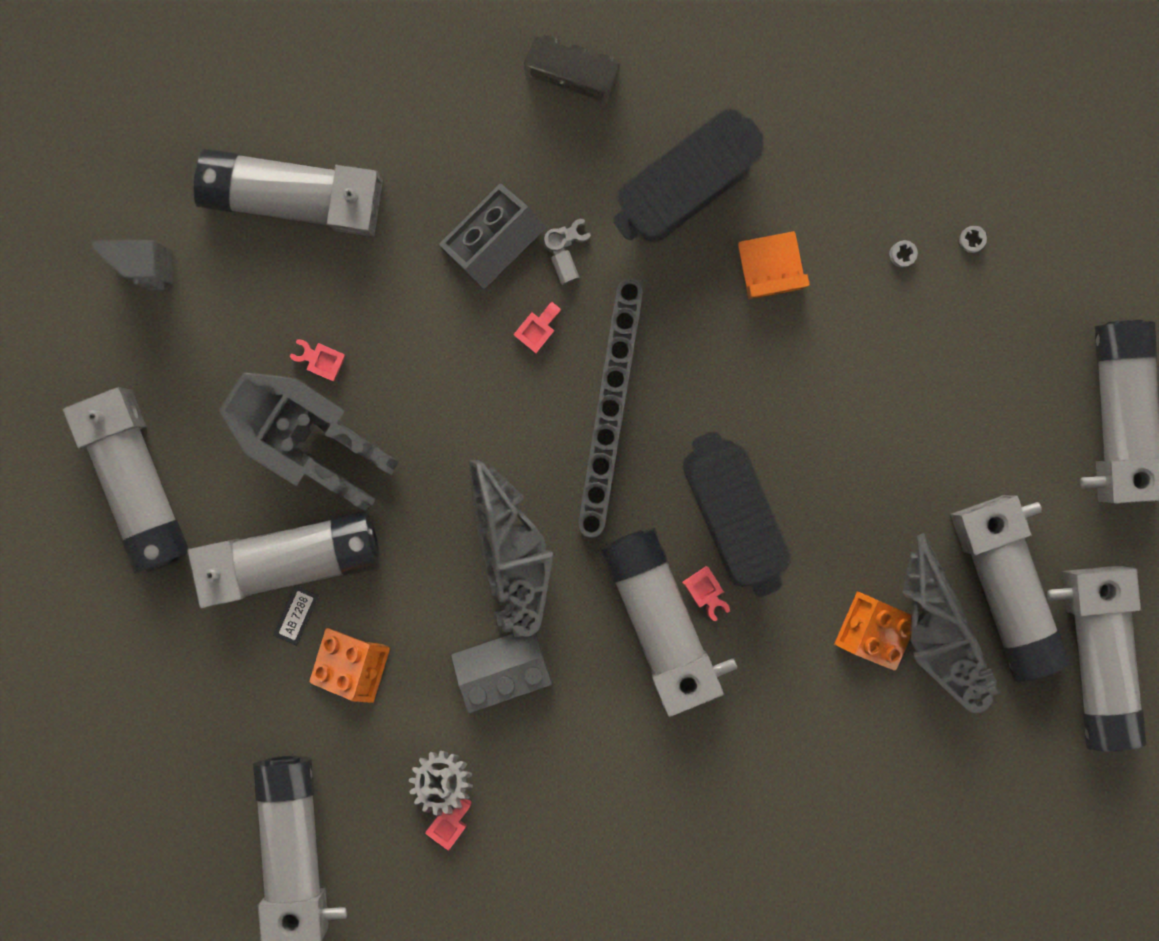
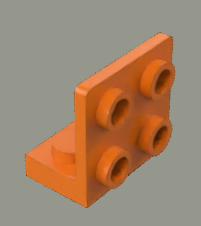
M794 231L738 243L748 300L802 290L810 286L808 274H803L796 233Z
M857 591L834 645L895 671L911 638V614Z
M326 628L309 682L351 701L374 703L391 647L378 643L364 642L334 629Z

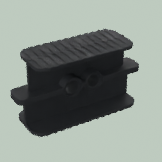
M735 109L721 111L621 187L618 193V202L623 210L614 216V225L627 240H633L640 234L650 242H658L664 239L747 176L750 166L758 161L763 154L762 132L752 119L744 118L739 111Z
M715 431L695 438L692 442L694 451L685 457L683 468L730 580L740 587L751 585L754 594L758 597H764L780 590L782 581L778 573L783 572L789 566L790 553L747 452L730 440H722L720 434Z

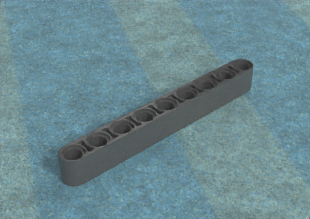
M634 279L621 281L616 290L578 521L581 533L587 537L600 535L605 527L643 296L641 284ZM629 285L635 287L638 296L632 301L625 300L621 295L623 287ZM622 314L629 315L633 320L632 327L627 330L620 329L616 324V319ZM614 344H625L628 348V355L622 359L615 358L611 352ZM619 372L623 376V384L618 388L608 385L607 376L609 373ZM608 400L615 401L619 406L618 413L613 417L606 416L602 411L603 403ZM609 429L613 432L614 440L611 445L603 446L598 442L597 435L600 430ZM605 458L609 462L607 473L599 475L594 472L592 464L595 459ZM598 486L604 490L605 497L600 503H592L588 499V491L592 487ZM588 516H596L600 521L599 528L594 532L586 531L583 527L584 519Z

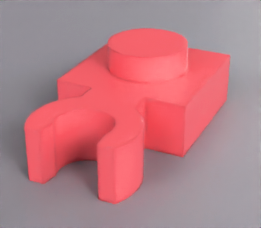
M298 339L296 343L304 347V354L302 356L291 354L290 358L297 362L309 361L306 370L335 382L346 355L320 343L317 344L314 351L308 342Z
M705 566L682 582L699 608L706 604V614L713 621L718 620L714 614V609L717 606H721L726 613L730 612L729 605L717 597L724 591L709 567Z

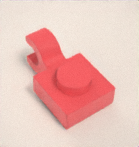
M551 302L539 317L531 312L513 335L537 353L555 332L548 325L559 314L561 309Z
M461 799L462 808L457 809L454 807L453 813L450 815L442 812L441 816L435 818L425 834L449 851L467 826L461 821V818L472 804L470 800Z

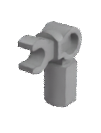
M584 219L575 220L572 226L567 229L565 226L559 229H550L544 236V247L547 251L553 253L551 260L561 285L571 283L580 278L569 250L565 251V247L572 245V241L585 242L591 237L590 233L579 235L576 231L578 226L585 224Z

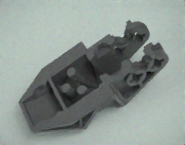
M243 373L219 410L246 455L297 486L303 475L306 474L331 491L342 495L353 505L364 511H367L375 502L371 495L315 459L312 454H307L301 450L315 426L324 431L325 436L334 438L390 475L393 474L395 467L399 463L396 459L338 422L345 410L295 378Z
M476 459L470 460L472 501L481 555L486 565L489 589L492 596L498 597L499 602L508 601L502 611L494 612L497 626H503L504 632L512 631L514 638L531 636L541 626L553 553L550 550L546 551L544 537L518 508L519 502L524 498L522 493L493 467L488 470L483 462ZM516 516L523 525L512 524Z
M922 533L917 536L918 553L910 554L902 590L903 596L913 599L910 636L913 647L916 650L914 657L916 662L967 710L980 713L987 710L990 705L995 704L992 697L1000 694L996 685L997 680L991 668L980 671L987 668L982 657L984 655L943 567L925 534ZM920 603L922 605V608H924L925 610L918 615V608ZM981 698L982 701L976 702L975 699Z

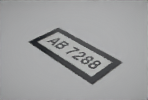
M295 585L273 636L297 646L319 595Z

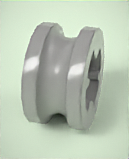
M979 226L967 227L962 231L959 238L960 246L969 253L980 251L987 242L986 232ZM971 231L976 232L977 238L981 240L980 244L976 243L974 247L968 246L969 240L965 239L967 233L968 235L972 234Z
M907 240L897 242L891 247L889 252L891 262L901 268L913 264L918 255L915 244ZM899 246H905L904 250H910L911 254L907 256V262H903V258H897L896 253L900 252Z

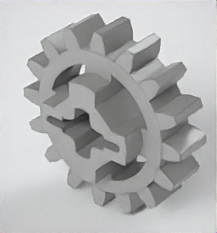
M440 751L438 756L437 753L430 752L429 760L420 758L419 761L422 766L420 768H412L413 772L416 773V778H410L409 782L415 784V788L409 792L412 795H418L414 803L420 806L424 804L422 811L430 813L433 810V815L441 816L442 812L450 815L453 813L452 806L461 809L462 804L460 800H469L470 797L465 793V790L473 788V785L467 783L466 779L471 777L472 773L463 771L467 763L464 761L457 762L458 755L451 754L449 756L448 752ZM447 764L449 767L441 770L436 765ZM439 796L442 799H445V802L436 803L432 801L433 799H437Z

